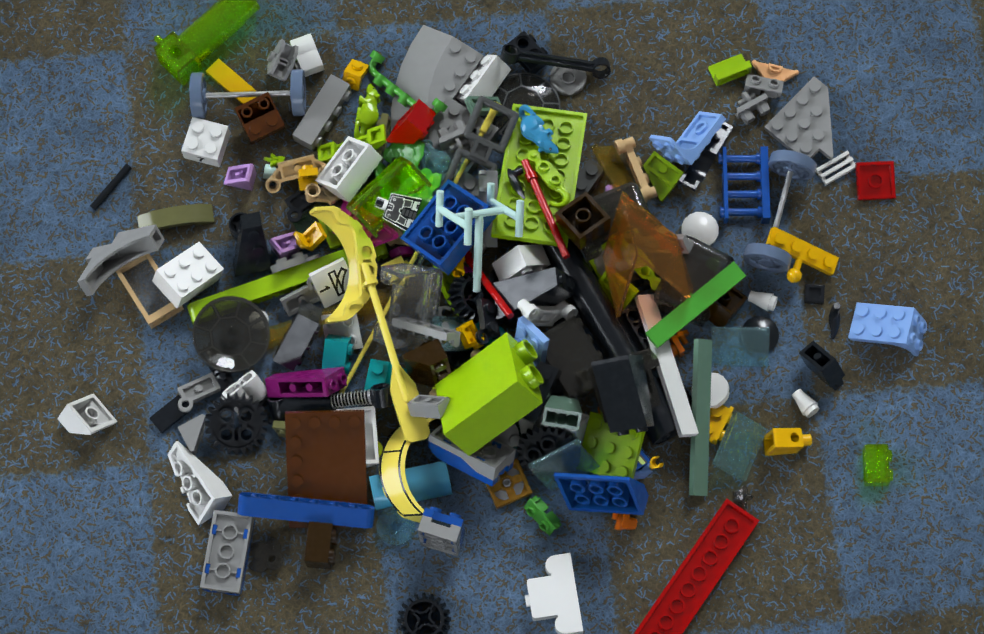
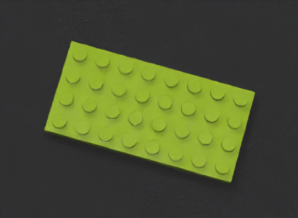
M513 103L512 110L518 112L522 105ZM529 106L544 121V125H542L544 129L549 128L553 131L551 136L553 139L550 141L558 147L559 153L541 152L540 158L549 161L563 177L566 189L570 194V203L575 199L587 113ZM524 110L525 115L529 116L530 114ZM519 117L505 149L497 201L516 212V200L524 199L513 189L508 178L507 169L514 170L521 167L523 174L517 177L526 197L524 200L523 237H515L516 221L505 214H499L493 220L491 238L557 246L532 186L525 177L526 173L521 161L527 159L529 151H538L539 147L521 134V119ZM529 162L532 169L535 170L536 165ZM538 176L537 181L556 222V212L561 208L553 207L549 201L560 203L563 201V197L560 193L548 188ZM558 227L567 247L569 237Z

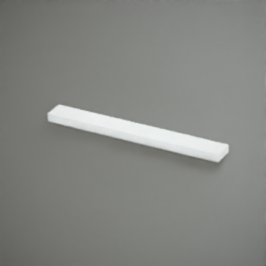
M654 294L637 295L635 297L645 333L662 320ZM647 337L679 438L696 436L699 432L669 340L657 349Z

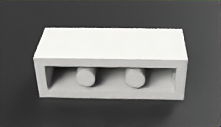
M487 54L480 61L479 67L470 75L469 81L460 89V93L456 98L465 107L464 100L467 96L492 97L511 71V68L498 55Z

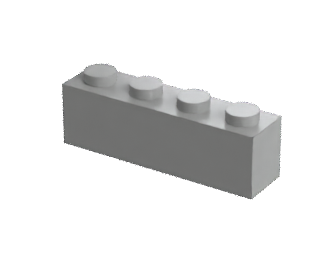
M332 74L329 76L292 134L295 142L311 151L321 145L323 141L322 136L325 132L330 131L334 117H338L342 111L341 106L351 98L350 84Z

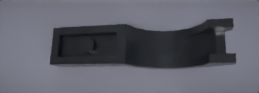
M726 122L722 124L721 129L715 133L711 142L700 153V157L682 174L678 181L679 184L683 183L692 188V191H696L731 133L732 125Z

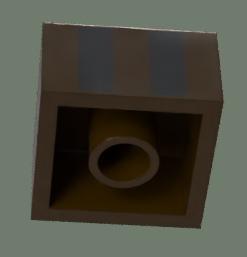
M584 192L556 212V224L581 250L611 229V217L587 192Z
M309 521L304 557L307 567L331 570V564L335 565L336 553L333 547L338 543V533L332 523Z

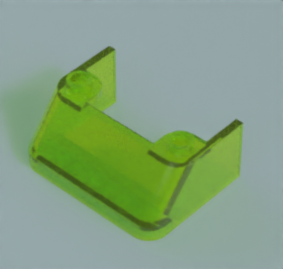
M400 156L347 204L346 209L371 235L377 238L379 236L377 233L384 227V220L382 218L384 210L374 207L378 196L389 200L391 193L406 196L410 193L420 194L426 186L430 188L432 184L412 162Z

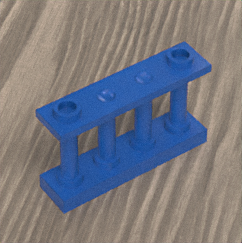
M760 146L759 153H756V155H727L726 147H722L721 153H718V164H722L723 207H720L719 214L720 218H723V224L728 223L729 216H758V218H761V224H769L771 214L768 146ZM756 162V164H759V171H756V173H727V163ZM727 180H756V182H760V189L728 191ZM728 198H757V200H760L761 206H758V208H728Z

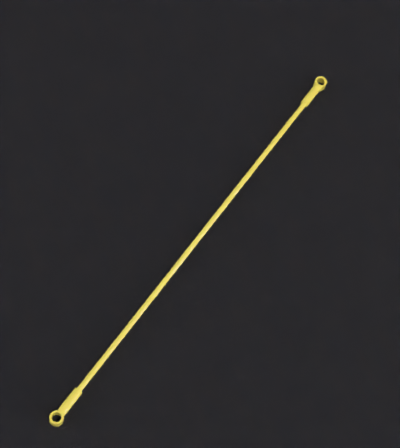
M490 108L487 117L479 129V136L483 137L486 134L498 111ZM465 158L453 181L455 184L458 183L470 160ZM415 251L387 302L383 310L384 316L388 313L419 255L418 252ZM378 321L347 376V386L380 327ZM347 386L340 389L339 394L341 392L344 394Z

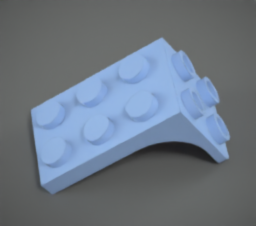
M699 111L676 142L670 137L651 135L649 139L652 142V146L663 154V158L670 163L692 165L700 157L703 149L711 142L715 133L721 129L726 118L722 114Z
M857 302L848 338L852 341L898 346L908 350L913 356H918L923 348L922 339L923 334L927 331V322L914 307Z

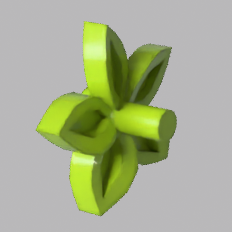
M271 153L270 158L264 157L263 160L270 162L271 167H276L277 163L285 160V157L275 156Z

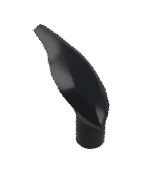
M521 167L514 170L507 169L508 178L513 189L525 200L524 191L517 177L523 174V169Z
M838 302L833 304L829 314L830 339L835 338L840 326L841 305Z

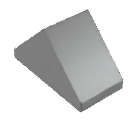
M204 414L178 426L186 445L195 456L206 427L205 421H208Z

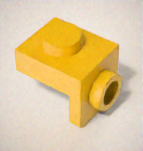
M352 59L344 70L342 80L349 83L351 89L358 91L362 79L368 72L369 65Z
M313 165L301 166L302 169H299L297 172L299 190L305 191L306 186L310 183L318 185L315 181L318 177V167L313 168Z
M316 221L303 234L298 231L293 233L296 238V244L301 249L313 251L327 238L321 224Z
M473 320L467 321L455 328L456 331L461 332L460 339L465 349L473 347L475 350L484 346L480 345L475 338L478 330Z

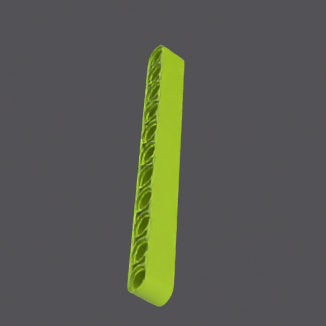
M385 243L374 247L377 261H380L381 258L386 259L389 257ZM345 250L336 251L191 302L187 305V310L192 324L194 325L199 313L216 300L237 298L255 305V302L258 304L272 299V296L278 297L291 292L290 290L292 289L295 291L307 285L309 273L342 257L348 266ZM224 301L215 304V307L219 314L224 316L235 312L238 302ZM241 303L240 310L249 306ZM209 307L201 315L197 325L201 321L204 323L217 318L212 307Z

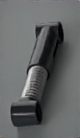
M388 383L373 385L371 389L364 390V392L362 390L360 392L357 391V393L356 391L354 393L352 391L350 393L347 392V394L341 392L340 394L337 393V395L333 393L328 397H273L267 399L271 419L273 420L284 419L285 411H330L339 407L345 408L346 406L352 407L372 404L375 408H386L393 404Z

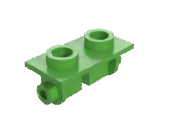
M534 496L525 504L524 508L527 514L533 517L539 524L540 529L549 536L562 525L560 523L561 520L552 510L547 514L545 513L549 507L540 497Z

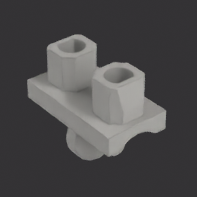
M746 91L741 93L742 99L738 101L740 107L736 108L737 113L735 116L737 119L741 118L747 125L755 120L752 111L757 109L760 116L768 114L770 107L767 103L768 96L766 93L759 97H756L755 93L751 95Z
M462 120L453 124L454 132L449 133L447 128L444 127L437 130L441 151L448 148L451 151L457 148L463 149V146L469 144L468 139L463 135L466 124Z

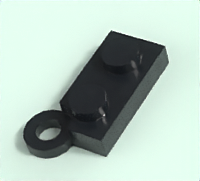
M298 190L284 200L290 209L287 212L288 220L292 223L299 222L302 219V212L317 202H307L305 191ZM296 212L298 213V217L292 218L291 214Z
M481 298L476 300L480 330L476 332L475 338L480 345H485L489 342V339L500 337L499 322L496 320L497 308L495 301Z

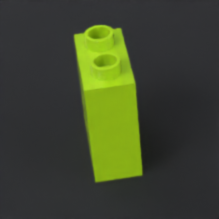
M506 332L435 384L437 396L450 398L441 418L444 436L468 456L475 453L543 403L539 386L544 383V380L533 363L538 358L534 347L526 339L517 342Z

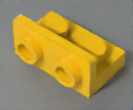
M722 405L716 409L710 408V443L716 445L718 440L722 442L727 432L724 428L726 424H731L735 416L732 413L734 407L730 406L728 408Z

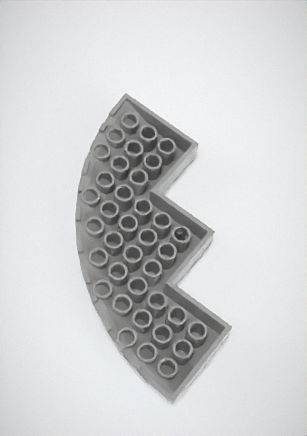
M423 25L406 53L395 85L415 101L420 99L431 109L434 107L432 102L435 98H438L448 106L444 113L440 111L434 116V124L427 130L428 134L425 138L420 140L425 143L422 158H424L426 167L433 174L435 172L442 174L440 187L432 195L434 197L436 191L441 188L456 150L451 151L450 148L441 151L437 130L444 127L447 128L449 133L454 132L453 124L459 120H462L467 126L471 115L466 107L457 102L458 99L456 97L459 95L460 89L469 81L472 72L479 67L484 55L451 35ZM397 95L392 100L391 131L397 121L411 108L410 105L405 107L397 101L399 98ZM478 117L472 131L473 133L479 134V129L485 120L484 118ZM491 123L483 138L495 142L499 137V128ZM468 139L469 144L463 146V149L470 151L474 141ZM461 157L456 172L453 176L452 182L454 181L459 169L461 168L465 160L464 157ZM399 161L396 163L397 169L400 167ZM469 161L457 185L472 195L478 196L479 180L471 174L479 164ZM472 246L469 251L472 253V258H474V249ZM483 247L482 254L485 252L487 247Z

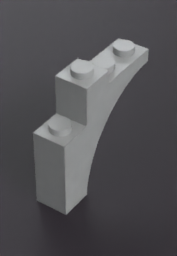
M157 225L118 232L112 244L92 248L86 258L88 265L77 281L85 295H93L110 275L124 265L141 256L158 251L165 239Z

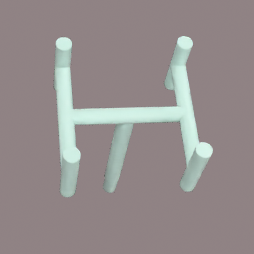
M492 182L487 183L486 204L490 206L487 209L473 211V208L467 207L465 212L453 213L444 207V191H436V227H443V216L464 228V245L470 246L472 245V219L475 218L473 292L476 293L481 291L483 217L505 214L516 221L515 237H523L524 200H516L515 212L494 199L495 183Z

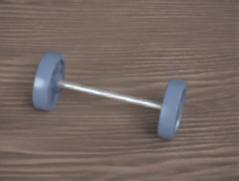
M303 69L291 70L290 90L207 93L206 78L203 72H192L189 82L192 117L206 118L207 98L258 97L267 92L270 96H290L293 116H304L306 114L305 72Z
M792 150L773 151L768 162L769 168L774 173L786 177L773 227L779 228L791 179L809 180L814 177L817 167L816 162L811 157ZM751 243L746 245L743 259L752 267L774 273H783L790 269L792 256L787 251L773 245Z

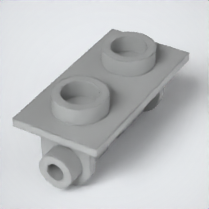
M747 74L744 91L760 95L761 90H763L768 97L774 99L777 97L781 98L784 81Z

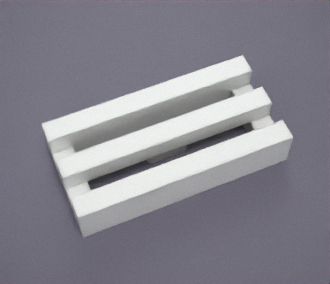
M848 150L835 157L832 161L830 160L816 168V173L825 186L855 169L854 159L850 157ZM846 157L845 161L839 163L838 165L834 166L833 168L827 170L824 173L821 172ZM850 163L851 166L845 168L844 170L840 171L839 173L833 175L828 179L825 178L829 174L835 172L836 170Z

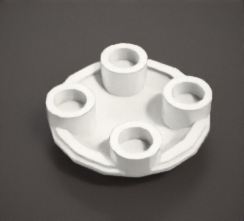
M695 212L684 219L681 233L686 234L687 239H693L694 247L704 248L716 241L719 234V226L712 215L705 212Z

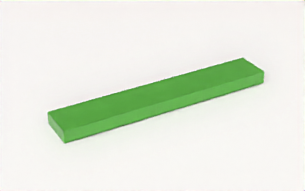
M733 261L649 329L645 335L658 349L743 280L746 275Z

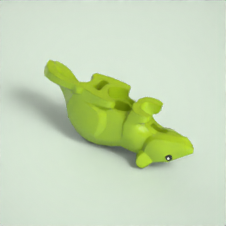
M372 84L367 86V96L365 98L362 95L359 96L354 138L365 135L367 129L373 128L379 119L377 105L381 101L379 98L380 94H378Z

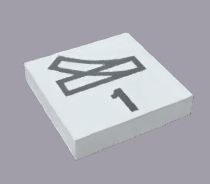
M343 257L309 273V277L324 308L341 301L346 292L349 268Z

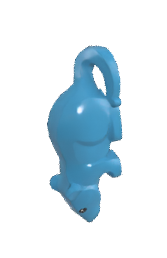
M522 105L518 110L521 119V134L539 147V153L558 154V147L550 141L553 139L551 137L553 131L549 128L545 130L542 126L544 121L528 105ZM524 110L527 111L530 115H525Z

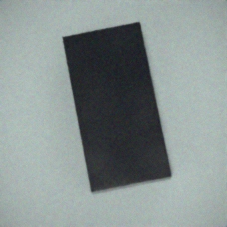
M177 395L149 418L161 433H164L189 413L179 410L178 401L181 399L180 395ZM183 402L182 406L188 407L189 404L187 402Z

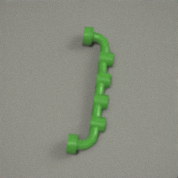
M373 50L369 55L372 59L368 68L369 73L374 77L372 82L380 88L384 85L386 87L385 92L393 98L397 95L399 97L397 101L403 106L410 105L412 107L416 101L376 70L377 63L382 64L385 57ZM435 98L432 102L434 106L432 110L436 115L440 111L444 113L448 107L438 98Z

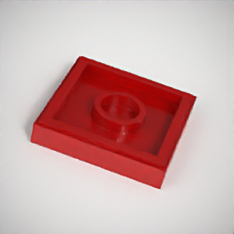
M894 161L855 163L857 201L896 199Z

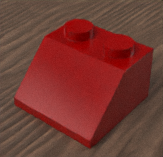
M418 99L397 121L386 141L388 143L414 144L418 139L423 140L428 134L427 130L434 124L433 118L436 113Z

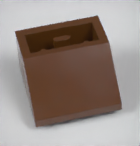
M268 92L234 108L251 145L285 129V124Z

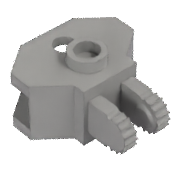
M283 39L279 40L275 49L270 51L267 57V74L281 81H286L291 70L294 68L298 55V46H291L285 43Z

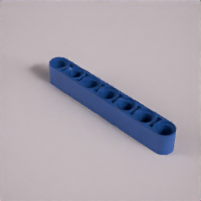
M252 492L239 493L237 514L242 516L307 523L309 521L332 523L336 526L372 528L375 507L367 504Z

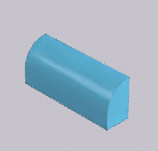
M440 461L405 469L409 489L417 502L452 494L447 464ZM369 476L375 509L380 510L394 507L384 495L380 476Z

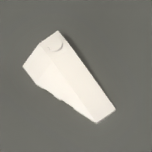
M175 441L168 453V457L175 476H180L182 480V487H180L182 494L186 493L190 502L186 504L188 511L196 523L201 525L213 517L214 510L222 511L225 509L232 498V494L219 477L179 441Z

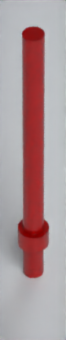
M523 159L521 163L526 173V180L532 186L562 258L567 259L570 257V254L539 186L538 176L535 170L532 169L529 160Z
M468 251L465 255V261L473 271L472 253ZM482 271L481 283L508 319L513 318L514 313Z

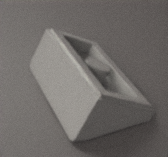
M417 395L407 405L412 417L440 419L447 408L450 398Z

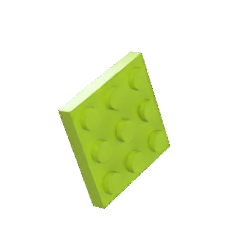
M590 412L580 450V460L576 468L597 475L631 477L634 479L645 432L636 433L635 429L629 430L630 434L618 436V433H610L605 415Z

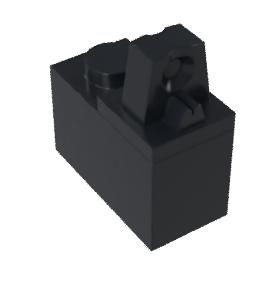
M812 341L799 352L806 366L830 388L836 391L838 387L844 384L842 378L845 374L837 360L815 341Z

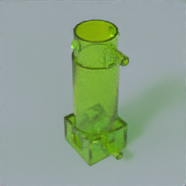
M218 0L179 35L174 31L164 39L160 35H156L154 41L157 45L154 47L158 62L184 87L190 81L191 73L201 72V63L242 28L246 21L260 9L256 0Z

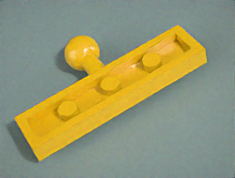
M772 227L770 229L766 244L787 251L795 259L793 268L789 269L786 275L789 282L797 283L801 280L802 273L800 269L802 263L831 276L834 274L839 257L779 228Z

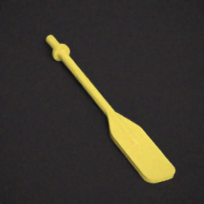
M368 262L362 263L361 267L366 280L363 283V287L369 290L392 365L389 391L403 437L409 443L425 440L430 434L427 419L412 417L407 405L409 401L419 395L416 384L399 364L376 290L378 280L373 279Z

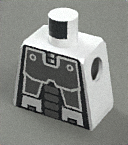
M391 193L389 200L378 196L374 207L384 210L382 216L384 220L406 231L415 220L422 199Z

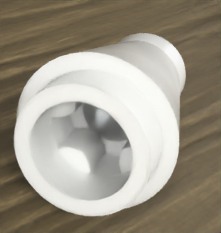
M752 290L748 297L749 302L767 312L769 310L774 311L778 300L774 293L755 292Z
M801 389L796 390L792 394L803 416L806 415L807 418H810L820 409L818 403Z

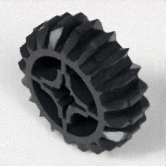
M468 272L464 276L461 275L452 280L453 282L449 285L450 289L447 292L450 297L447 300L451 301L450 307L454 308L453 314H458V319H463L464 323L473 320L475 324L479 322L477 305L473 300L478 293L473 292V272Z
M422 593V599H419L418 595L415 594L416 601L413 602L411 598H408L407 601L410 605L402 604L403 609L406 611L398 612L404 618H398L397 622L404 623L398 627L400 631L406 630L403 634H419L425 628L434 630L435 632L432 634H447L443 629H450V625L445 624V622H451V617H445L450 614V610H443L446 607L445 602L439 605L440 597L433 601V594L429 595V599H426L425 593ZM419 605H430L423 612L414 609ZM436 609L441 616L439 626L431 619ZM409 614L417 620L413 631L408 626ZM428 616V621L430 622V624H425V622L424 624H421V619L419 617Z

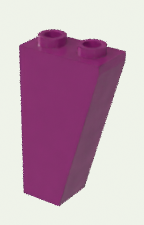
M344 367L275 373L267 377L265 383L268 398L328 397L347 386V376Z

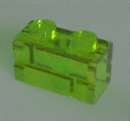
M865 444L862 448L864 486H888L890 481H893V469H889V462H892V450H888V444Z

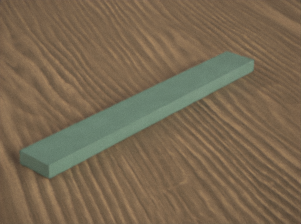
M699 338L694 339L692 414L699 434L691 436L689 495L708 496L712 340Z

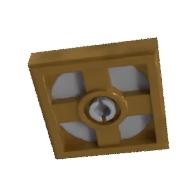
M517 458L514 459L511 470L505 471L504 474L498 476V481L495 485L491 487L486 484L496 509L533 495Z

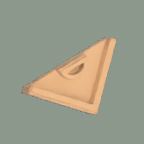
M756 60L751 62L760 77L786 82L799 74L798 70L786 69L783 66L761 63Z

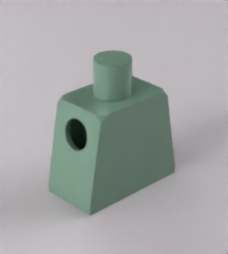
M550 396L544 407L542 425L579 431L582 416L579 400L566 396Z

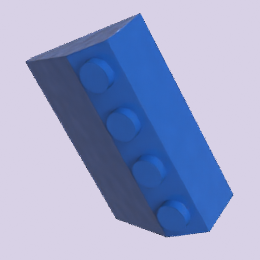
M449 179L439 189L444 191V207L453 213L465 212L467 207L473 208V211L490 208L489 205ZM435 194L400 239L438 269L449 275L474 245L475 218L472 219V245L466 246L464 245V228L445 216H443V227L435 226ZM497 215L483 217V232Z
M554 472V478L569 510L644 515L649 497L643 483L631 477Z

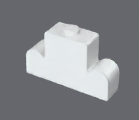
M565 553L550 556L545 564V571L549 576L527 580L528 595H525L526 607H530L533 621L556 618L555 630L558 634H583L571 554Z

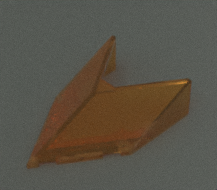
M622 191L603 253V261L616 318L621 316L624 309L623 306L633 273L637 268L648 266L686 298H691L694 290L677 235L662 225L657 218L640 204L634 202L624 191Z

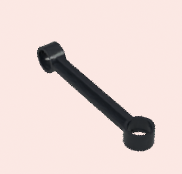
M505 44L500 55V59L507 64H516L518 61L582 70L592 72L593 76L598 79L608 77L611 72L610 63L604 57L588 61L523 51L513 44ZM604 65L607 67L605 70L598 71L595 69L597 66Z

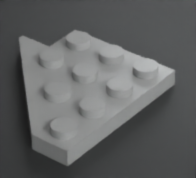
M813 77L769 121L764 130L788 150L803 153L811 158L818 152H821L832 161L833 143L828 87L816 77Z

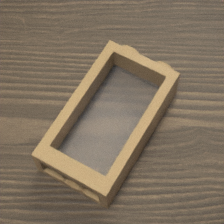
M149 253L124 265L116 271V274L150 328L153 329L184 310L183 306L176 308L152 282L155 272L159 268Z

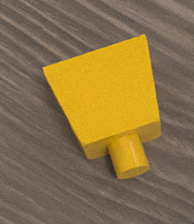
M772 428L763 437L765 456L797 453L804 446L812 445L811 434L802 435L801 428Z

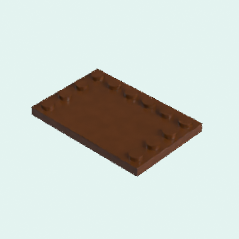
M365 410L285 411L288 496L368 505ZM289 521V528H308L309 523Z

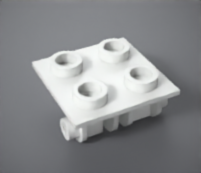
M357 313L346 321L323 325L325 338L328 334L351 337V344L354 345L353 350L363 348ZM331 314L321 315V320H325Z

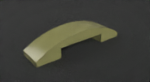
M212 204L174 206L137 216L139 228L156 224L159 230L190 224L197 226L215 223Z

